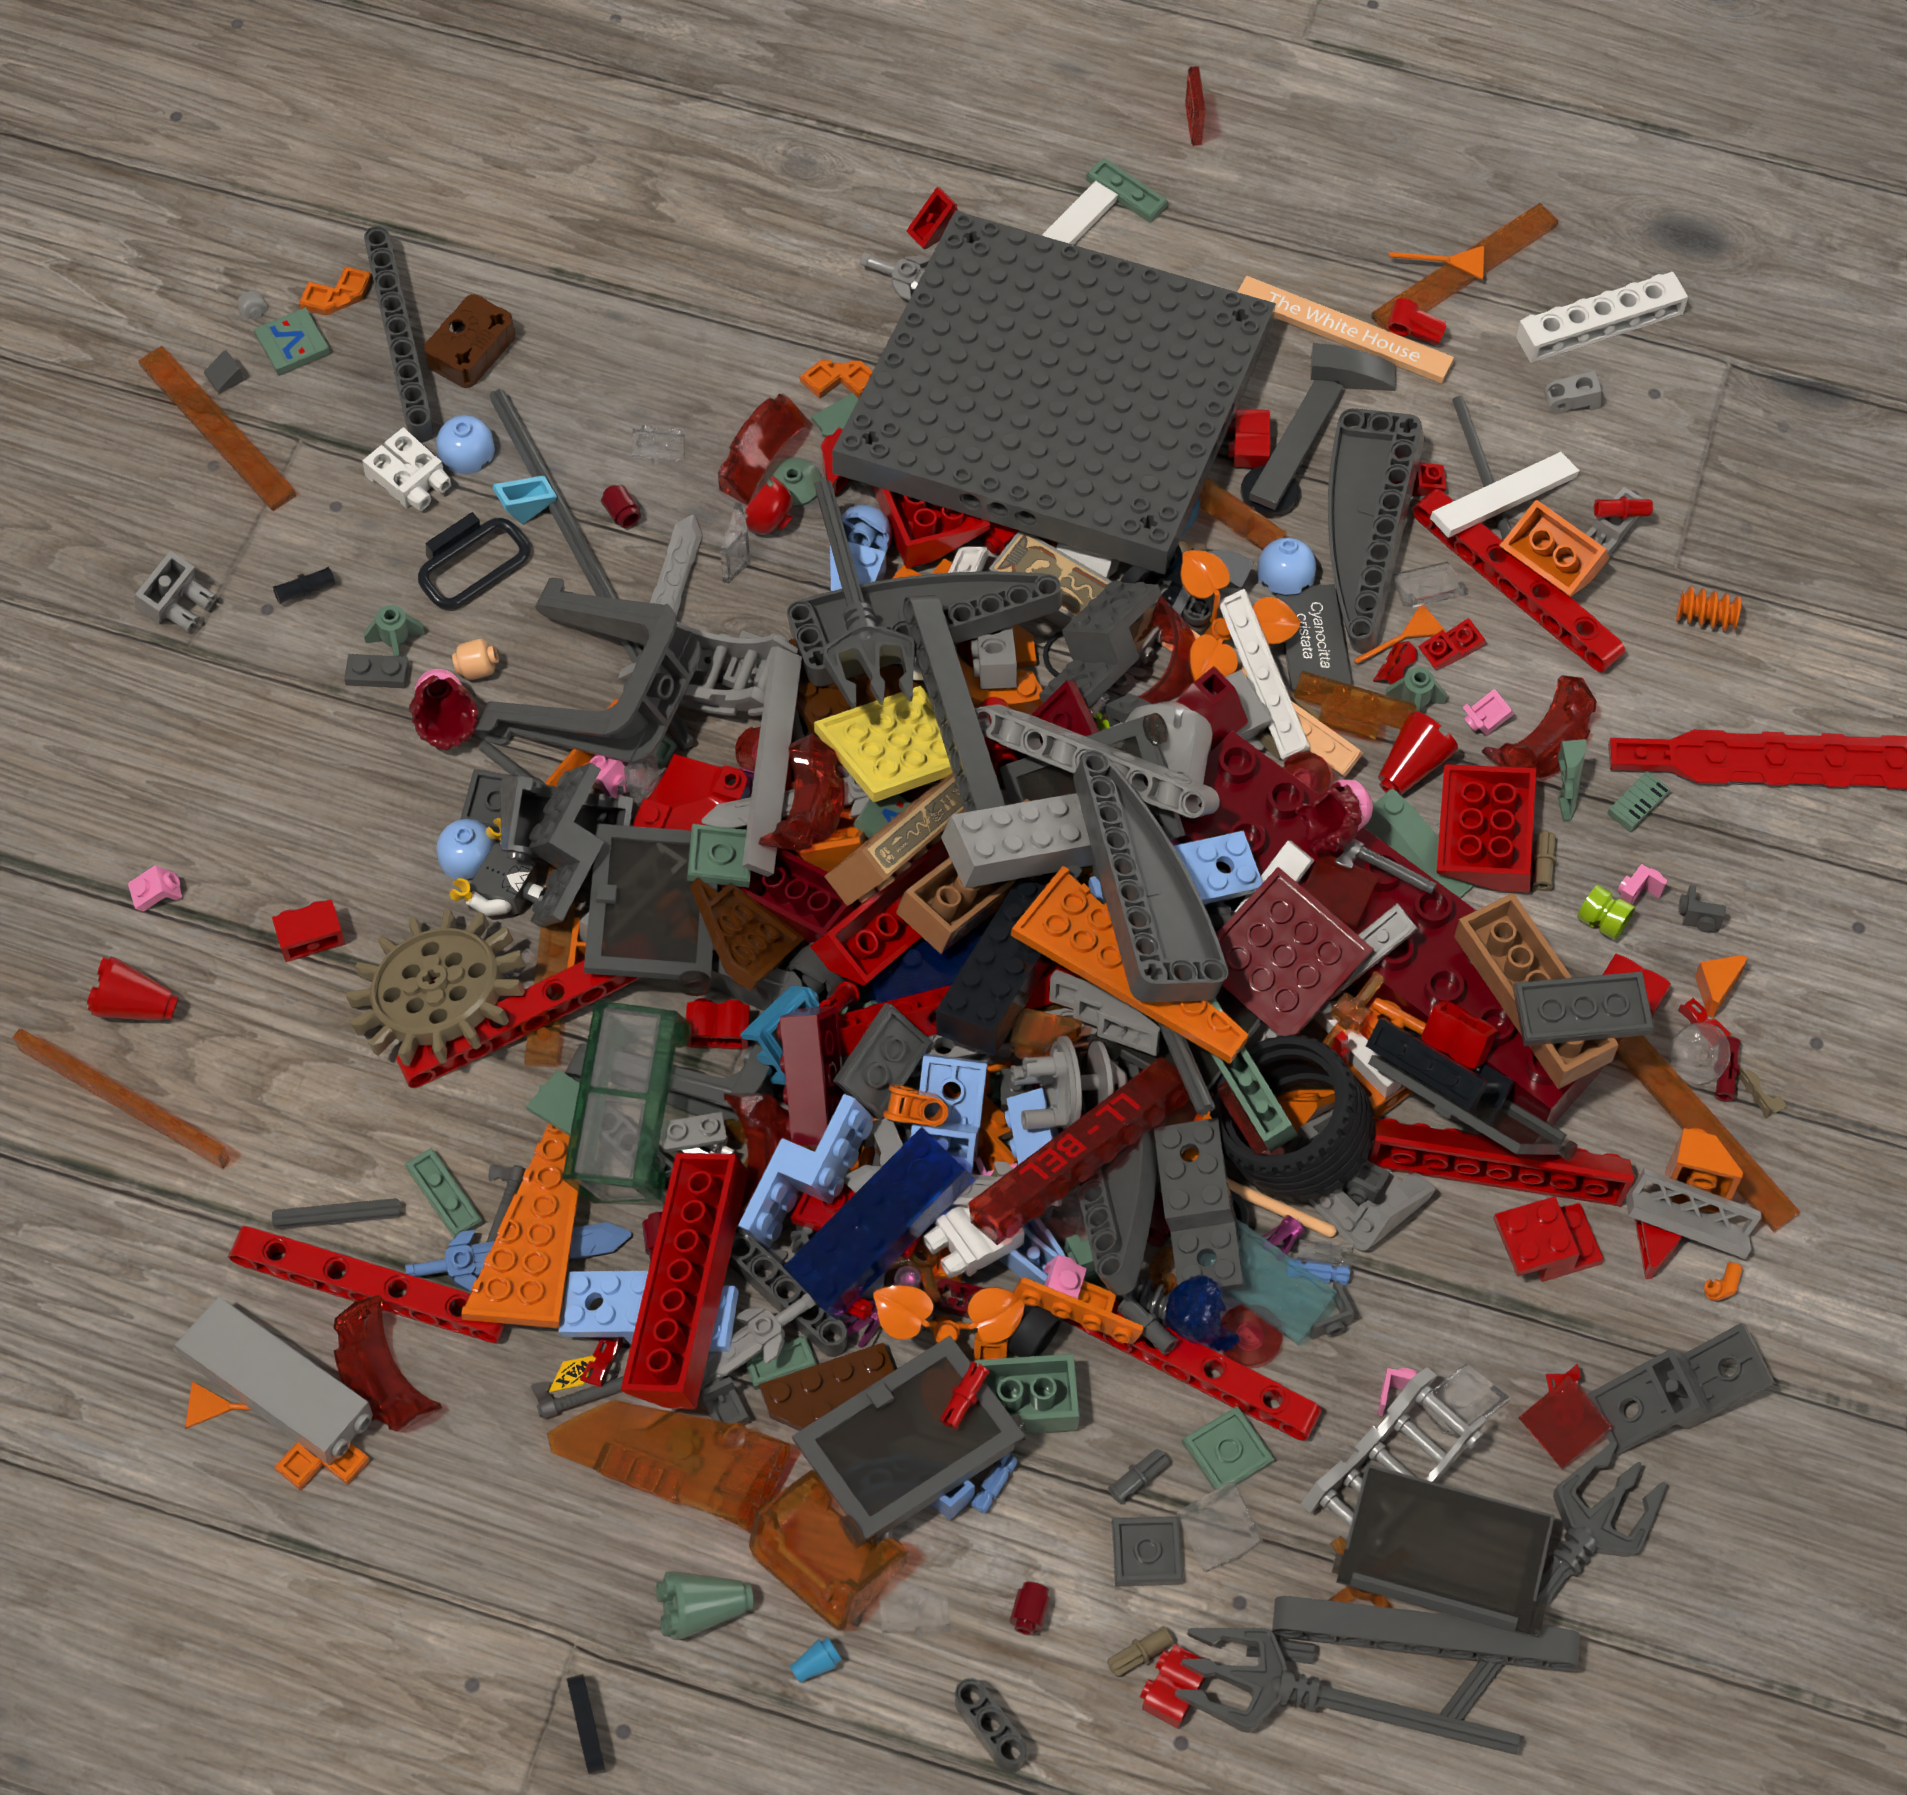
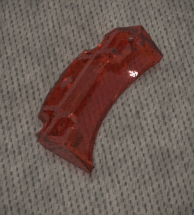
M778 394L775 400L768 398L758 406L737 433L729 447L730 454L719 469V490L745 505L751 502L765 472L782 448L794 436L803 430L809 429L812 425L788 396Z
M1162 596L1159 597L1152 610L1149 624L1159 627L1161 631L1160 641L1173 645L1169 665L1160 680L1148 691L1137 696L1151 704L1178 698L1194 683L1190 668V649L1196 639L1183 617Z
M1561 675L1557 679V687L1550 708L1533 732L1515 744L1505 743L1500 748L1485 747L1482 753L1500 767L1536 768L1537 778L1547 777L1560 771L1557 756L1562 741L1584 739L1587 741L1591 732L1587 727L1591 713L1596 712L1597 701L1582 677Z
M812 733L791 743L788 747L795 778L792 808L786 821L783 820L777 823L774 832L761 837L759 845L796 851L812 848L813 844L828 839L840 822V815L845 801L844 779L838 777L835 767L838 757L834 749Z
M724 1093V1100L733 1108L742 1124L748 1148L747 1171L749 1173L737 1224H739L781 1138L792 1142L786 1130L789 1116H785L777 1105V1100L770 1094Z
M380 1295L355 1301L335 1318L333 1329L338 1333L339 1348L334 1350V1356L342 1383L369 1402L373 1414L371 1420L378 1419L387 1424L389 1430L398 1432L432 1415L443 1407L440 1402L433 1401L417 1391L406 1380L395 1364L384 1334L382 1319L383 1299Z

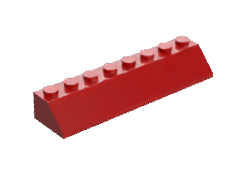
M942 839L932 847H928V851L914 862H910L912 865L898 876L895 875L893 882L881 891L878 889L874 895L857 906L810 946L829 971L864 986L922 937L896 911L905 891L950 857Z
M1392 1118L1375 1119V1138L1372 1140L1373 1146L1368 1155L1369 1162L1387 1170L1418 1173L1424 1176L1619 1207L1622 1206L1634 1181L1630 1159L1621 1158L1617 1154H1594L1582 1148L1569 1150L1572 1152L1571 1155L1516 1154L1483 1133L1474 1135L1462 1133L1461 1130L1455 1128L1436 1129L1424 1123L1410 1125L1399 1123V1121ZM1511 1138L1518 1143H1526L1522 1139Z
M676 1153L622 1381L621 1391L623 1393L664 1408L696 1409L749 1173L736 1154Z

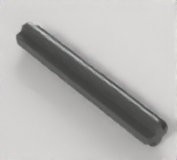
M392 1198L279 1209L272 1212V1224L275 1229L395 1218L400 1216L401 1206L399 1199Z

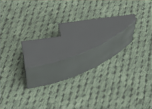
M1313 343L1311 352V380L1338 381V384L1343 385V388L1395 391V364L1364 351L1337 345Z

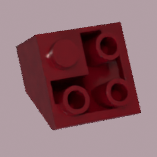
M1215 666L1192 683L1176 701L1202 715L1211 724L1213 735L1210 752L1231 731L1237 733L1248 723L1235 687Z

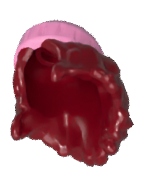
M432 669L425 672L416 683L415 696L409 705L412 722L420 739L439 750L449 751L453 746L460 747L463 742L472 739L476 731L475 725L478 723L479 708L473 700L472 693L462 686L460 680L453 673L447 670Z
M1338 780L1313 801L1311 805L1299 804L1295 808V813L1302 818L1304 825L1307 827L1306 842L1309 844L1310 851L1318 854H1330L1331 852L1335 853L1338 850L1344 849L1346 845H1349L1356 838L1357 832L1369 822L1373 806L1369 793L1358 781Z

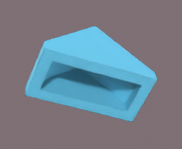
M544 475L493 484L492 487L504 509L521 524L526 523L552 502L556 501L557 498Z

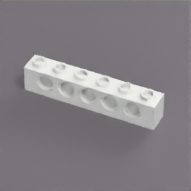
M1674 272L1663 275L1658 274L1651 279L1638 283L1633 282L1613 291L1608 290L1595 297L1579 299L1573 304L1554 307L1548 312L1529 315L1520 320L1516 338L1530 363L1682 315L1688 295Z

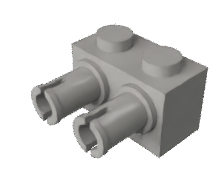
M169 551L135 594V608L158 624L163 619L168 618L186 632H189L192 629L190 626L194 627L198 616L183 608L177 601L185 595L206 610L209 608L208 603L212 604L216 594L195 582L194 566L172 551Z

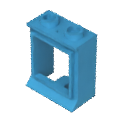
M790 986L740 1034L744 1040L757 1041L763 1049L757 1055V1059L764 1065L774 1066L777 1070L769 1078L773 1084L786 1085L785 1073L781 1071L780 1057L783 1054V1050L771 1033L777 1028L781 1016L795 1011L798 1007H819V997L809 987Z

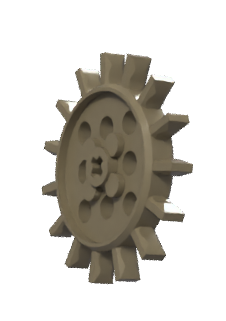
M445 909L441 928L424 931L420 922L415 917L409 919V927L413 936L396 946L388 938L380 936L377 940L383 952L387 955L380 965L375 966L357 962L355 966L361 978L372 980L371 988L346 992V998L352 1008L369 1005L373 1008L350 1020L357 1035L359 1036L381 1024L383 1028L368 1042L373 1053L379 1056L397 1039L403 1042L398 1055L402 1063L410 1066L419 1045H432V1050L440 1064L446 1062V1042L464 1035L466 1041L473 1048H480V1039L474 1029L485 1018L505 1026L509 1022L504 1010L495 1005L499 996L524 995V989L519 980L502 979L503 973L526 966L520 950L499 957L495 956L496 953L514 941L509 929L504 926L484 940L481 936L489 926L484 913L478 912L467 929L461 930L455 929L456 918L451 909Z

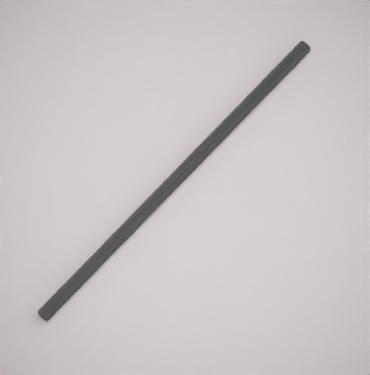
M497 389L490 393V400L532 477L544 475L557 495L556 501L552 502L548 508L595 595L617 599L504 390ZM619 638L632 663H635L644 647L639 643ZM676 710L668 729L678 748L684 751L691 748L694 742L680 713Z

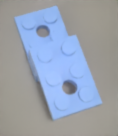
M1244 831L1173 846L1187 869L1203 904L1253 894L1263 883ZM1225 862L1230 866L1231 872H1220L1216 867V863ZM1095 876L1090 877L1087 884L1091 889V894L1104 904L1100 881Z
M932 1054L923 1055L919 1090L937 1094L946 1104L948 1116L939 1126L931 1127L916 1123L912 1124L910 1139L918 1133L925 1142L908 1158L907 1170L949 1174L973 1173V1164L978 1154L988 1062ZM948 1082L957 1083L961 1088L960 1096L954 1099L947 1097L943 1091L944 1085ZM931 1102L926 1105L924 1115H935L939 1110V1104ZM935 1202V1209L927 1224L936 1225V1218L943 1214L946 1215L950 1210L960 1205Z
M844 1094L815 1152L781 1138L738 1226L759 1244L770 1248L772 1242L781 1234L782 1222L787 1212L791 1211L795 1206L798 1190L832 1204L834 1198L843 1189L844 1177L848 1169L853 1167L857 1161L858 1149L863 1139H866L871 1133L873 1116L855 1098Z
M648 1271L569 1272L558 1333L562 1337H624L631 1344ZM723 1286L709 1352H729L739 1293L735 1286ZM603 1298V1303L597 1310H589L593 1300Z

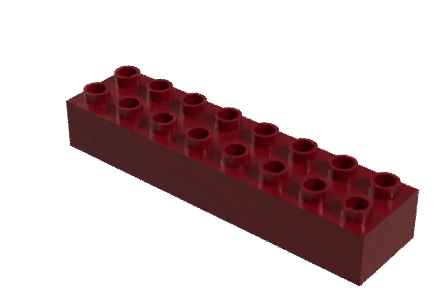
M1231 731L1208 754L1203 784L1217 792L1220 800L1219 807L1213 814L1197 818H1189L1179 814L1185 835L1176 839L1181 844L1244 831L1260 877L1285 843L1292 841L1314 859V862L1299 880L1298 884L1357 935L1362 933L1393 906L1399 904L1418 927V930L1342 992L1356 996L1360 1000V1005L1368 1010L1376 998L1394 1002L1404 1012L1425 1023L1428 1021L1433 1006L1442 1000L1450 1001L1465 1009L1470 1015L1488 1022L1498 1032L1485 1063L1515 1081L1507 1099L1553 1126L1606 1065L1560 1089L1556 1087L1530 1047L1523 1045L1521 1034L1454 937L1459 919L1477 910L1364 827L1357 832L1356 840L1364 843V847L1437 883L1433 893L1429 894L1372 865V863L1364 861V859L1357 858L1352 861L1353 868L1351 869L1340 866L1335 861L1342 855L1343 849L1335 853L1331 852L1330 854L1311 852L1309 844L1306 842L1307 827L1304 825L1302 818L1295 813V808L1303 803L1311 805L1320 796L1317 792L1234 731ZM1160 813L1153 814L1160 826H1163ZM1225 862L1216 863L1217 869H1225L1227 873L1231 872L1230 866ZM1246 895L1235 897L1234 900L1226 904L1237 909ZM1622 1037L1615 1038L1617 1043L1620 1044Z

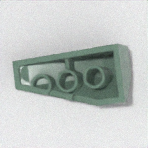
M1393 788L1372 805V816L1364 826L1365 829L1459 898L1463 897L1475 886L1472 883L1437 874L1439 837L1416 809Z

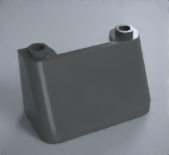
M523 776L502 778L500 788L501 851L507 852L506 858L525 860V856L540 858L532 853L533 849L529 847L532 840L529 839L533 828L538 823L541 824L546 815L543 813L544 807L552 797L555 798L560 789L559 787L545 785L542 782L533 781V778ZM588 793L574 823L595 836L597 823L629 826L633 798L618 795L617 799H614V797L605 796V794ZM611 839L608 876H611L612 871H623L627 840Z

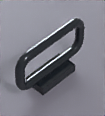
M471 512L425 543L426 557L429 560L419 570L418 583L423 592L437 607L445 610L459 608L523 565L529 558L531 552L530 544L525 535L510 520L493 518L480 525L479 518L474 512ZM497 529L507 532L518 545L519 552L514 557L455 597L446 598L442 596L430 582L429 576L433 571Z

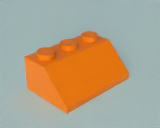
M1537 499L1499 545L1503 550L1569 597L1589 584L1610 559L1605 547Z
M1683 1128L1665 1171V1176L1729 1200L1732 1199L1743 1175V1171L1716 1135L1708 1134L1699 1128ZM1684 1194L1670 1197L1671 1201L1677 1204L1691 1201L1690 1197ZM1714 1205L1699 1208L1700 1211L1711 1214L1720 1212L1719 1208Z

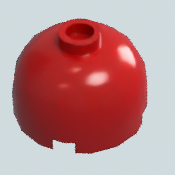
M775 476L770 478V482L773 485L770 487L765 484L746 507L745 513L748 515L746 519L740 516L737 520L753 533L761 535L770 534L777 527L782 531L793 518L789 515L793 506L792 495L789 489Z

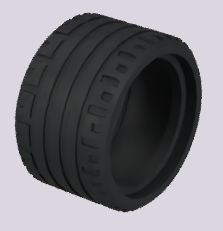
M1280 1035L1253 1044L1252 1047L1247 1048V1051L1274 1096L1293 1085L1320 1083L1334 1088V1111L1323 1132L1309 1145L1295 1152L1283 1155H1268L1256 1152L1252 1146L1254 1125L1224 1075H1221L1217 1086L1214 1088V1096L1211 1098L1215 1109L1210 1111V1116L1219 1120L1223 1151L1252 1186H1255L1258 1191L1265 1193L1271 1198L1277 1197L1281 1201L1297 1202L1302 1200L1304 1202L1333 1193L1334 1190L1340 1189L1344 1186L1343 1184L1350 1181L1353 1175L1362 1168L1361 1165L1363 1162H1366L1368 1152L1372 1149L1376 1121L1373 1118L1375 1113L1367 1093L1337 1052L1333 1049L1331 1050L1327 1044L1321 1043L1315 1038L1309 1039L1308 1036L1303 1035L1300 1037L1296 1035Z

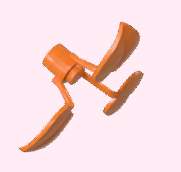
M1201 550L1186 551L1182 554L1180 573L1185 590L1191 596L1199 599H1206L1214 594L1213 611L1210 617L1212 624L1205 631L1204 635H1201L1193 642L1190 649L1191 673L1195 682L1210 668L1215 666L1226 677L1236 671L1238 664L1234 649L1226 644L1231 638L1224 618L1217 617L1220 602L1219 590L1227 587L1230 582V574L1225 563L1217 556ZM1264 597L1253 605L1268 645L1285 642L1298 631L1300 627L1299 618L1280 599Z
M891 1285L880 1288L873 1293L878 1319L882 1328L889 1336L899 1340L913 1338L919 1333L921 1325H923L924 1327H931V1333L938 1343L948 1336H951L956 1342L961 1329L971 1330L977 1328L978 1335L984 1342H1000L1008 1338L1016 1330L1023 1317L1025 1303L1013 1296L1012 1291L999 1287H987L977 1291L969 1301L968 1315L974 1322L963 1323L959 1321L956 1323L953 1318L947 1315H940L934 1320L927 1321L925 1319L931 1315L933 1303L923 1290L908 1285ZM946 1358L944 1359L945 1371L938 1368L928 1370L922 1379L920 1388L922 1401L927 1411L942 1425L944 1424L939 1421V1417L942 1416L953 1396L951 1393L954 1386H959L962 1380L955 1370L951 1371V1364Z

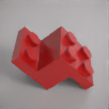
M1554 1196L1494 1215L1493 1220L1517 1277L1537 1271L1541 1282L1602 1265L1603 1256L1580 1203L1560 1208L1557 1198Z

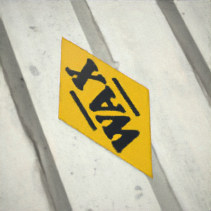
M591 1355L563 1361L549 1392L583 1385L584 1381H581L580 1378L588 1362H594L596 1357Z

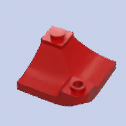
M673 754L663 777L647 799L643 798L632 826L691 831L692 824L706 825L702 823V818L718 804L750 797V781L746 774L738 768L728 765L719 767ZM731 779H736L733 785H728ZM667 843L671 848L689 853L690 845Z

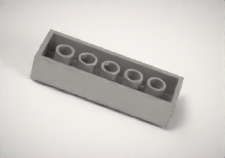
M1077 793L953 814L950 816L941 836L964 888L1057 872L1062 866H1090L1095 861Z

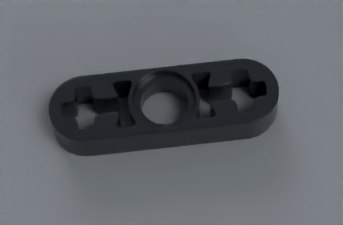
M584 1674L567 1678L588 1775L604 1771L605 1765Z

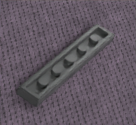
M1314 380L1252 488L1249 500L1276 510L1339 399L1343 385L1333 381Z

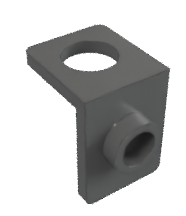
M1339 1281L1333 1283L1331 1295L1340 1313L1314 1323L1310 1331L1312 1340L1326 1334L1328 1337L1338 1335L1345 1330L1346 1326L1352 1323L1354 1311Z

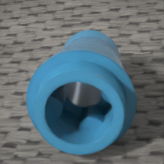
M827 1637L822 1641L818 1639L796 1662L790 1665V1668L799 1683L806 1679L837 1668L836 1664L842 1661V1658L830 1638Z

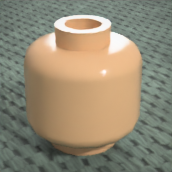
M480 638L459 644L456 653L452 655L457 674L459 676L463 675L466 680L471 681L492 675L495 671V663L499 662V655L494 645L490 646L485 639Z

